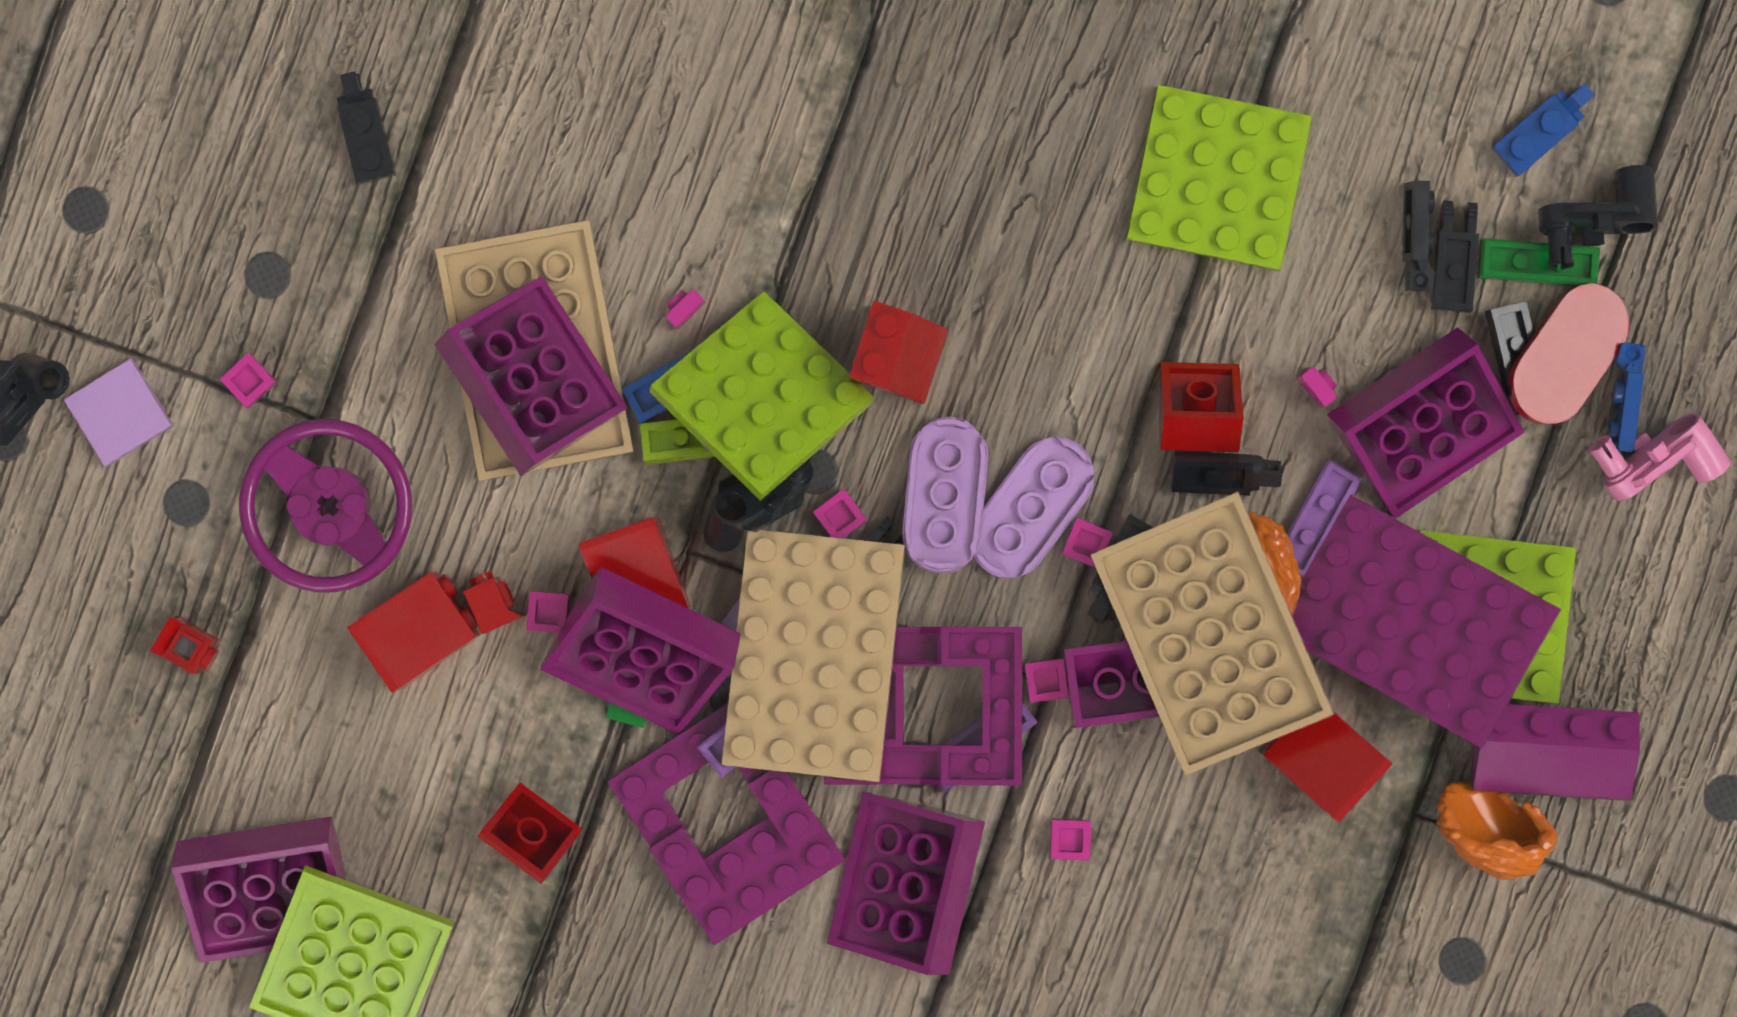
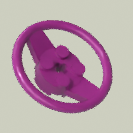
M334 419L310 420L290 426L279 432L256 453L245 472L241 484L239 516L243 534L251 551L272 575L302 590L321 593L340 592L358 587L372 580L396 558L406 540L411 524L412 493L409 480L400 460L378 436L361 426L346 421ZM335 435L360 443L375 454L387 469L396 494V518L388 541L369 514L371 507L370 493L360 477L347 469L330 466L320 467L289 445L306 437ZM266 470L289 497L287 511L291 516L292 523L301 535L314 543L325 546L337 544L361 563L363 567L340 576L317 577L298 572L280 561L265 544L255 517V495L263 471ZM336 497L339 501L335 505L339 509L337 514H324L322 511L324 506L322 505L323 499Z

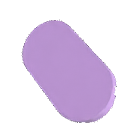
M941 417L933 420L916 434L910 448L902 541L910 559L922 569L933 573H950L967 565L976 554L981 540L988 448L985 440L975 427L968 421L960 418Z
M1049 437L1035 442L1026 449L984 506L981 540L978 550L974 555V558L984 570L998 577L1015 578L1030 573L1041 563L1092 492L1094 469L1090 456L1083 447L1067 438Z

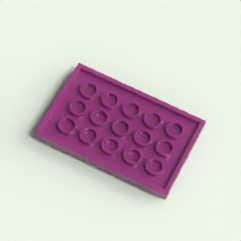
M1350 494L1301 580L1300 595L1292 617L1307 651L1483 749L1558 618L1561 609Z

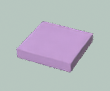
M133 359L127 360L64 399L96 454L106 467L174 426Z

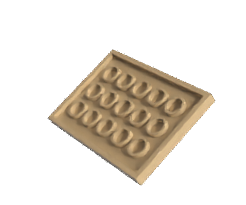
M590 220L435 249L450 328L543 276L625 402ZM461 386L479 481L519 474ZM627 410L531 471L634 452Z
M1239 492L1091 554L1185 776L1334 715Z
M759 530L756 533L747 531L736 630L741 635L736 663L731 675L722 765L880 782L905 545Z

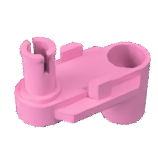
M1691 413L1681 417L1652 440L1646 432L1638 434L1635 439V453L1626 460L1613 444L1609 435L1596 439L1600 445L1599 447L1593 442L1588 447L1590 454L1594 456L1605 472L1603 484L1615 501H1623L1634 496L1660 475L1671 469L1681 459L1698 483H1706L1716 479L1731 465L1730 458L1699 413Z

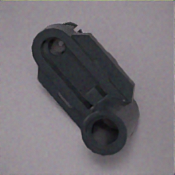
M1630 165L1617 169L1614 172L1616 202L1554 203L1539 208V231L1547 236L1548 268L1557 270V264L1559 263L1561 264V270L1574 266L1571 235H1584L1586 246H1601L1605 244L1604 234H1642L1658 228L1654 169L1646 165Z
M26 352L17 354L11 360H0V446H8L45 403L46 399H56L65 393L69 386L70 377L68 370L63 364Z
M812 456L762 500H759L734 474L719 482L718 494L714 496L703 530L706 543L712 549L719 552L734 550L740 544L744 530L756 533L802 506L804 503V493L808 490L813 477V467L810 463Z

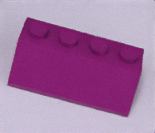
M1127 641L1064 649L1073 728L1159 717Z
M1508 704L1483 749L1472 744V791L1630 801L1640 754L1639 712Z

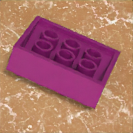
M543 276L451 327L434 344L520 476L551 459L628 408Z
M1458 327L1327 414L1342 443L1389 514L1395 519L1525 433L1478 344Z
M600 567L582 591L542 662L540 670L680 734L734 669L741 633Z
M863 791L827 944L925 975H949L985 821Z
M332 816L177 841L171 869L200 963L271 952L305 865L346 880L341 849Z

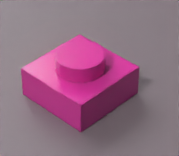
M694 289L688 294L681 290L666 305L670 312L665 317L679 329L706 301Z
M247 353L220 378L222 383L245 408H250L277 383L274 377L252 353Z
M1314 366L1309 367L1296 377L1320 408L1328 406L1338 398L1333 392V389L1337 386L1323 368L1317 371Z
M845 489L813 511L820 523L833 538H844L867 521V518Z
M1075 518L1061 554L1095 567L1091 554L1107 548L1113 532Z
M529 591L526 630L559 633L568 618L570 594Z
M1064 658L1024 663L1030 703L1069 698Z
M1051 818L1050 859L1090 861L1091 820Z

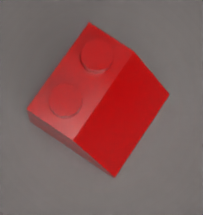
M1161 362L1159 396L1160 450L1239 452L1244 420L1239 364Z
M519 782L477 837L542 884L583 829Z

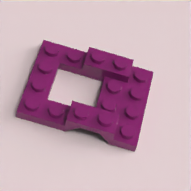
M897 627L880 782L824 776V785L1022 786V627ZM904 666H982V745H904Z
M728 703L607 781L650 846L649 850L690 913L694 914L713 945L721 942L846 861L835 841L794 783L789 772L745 767L738 768L748 781L750 789L768 816L706 857L704 856L663 792L709 763L697 747L726 724Z

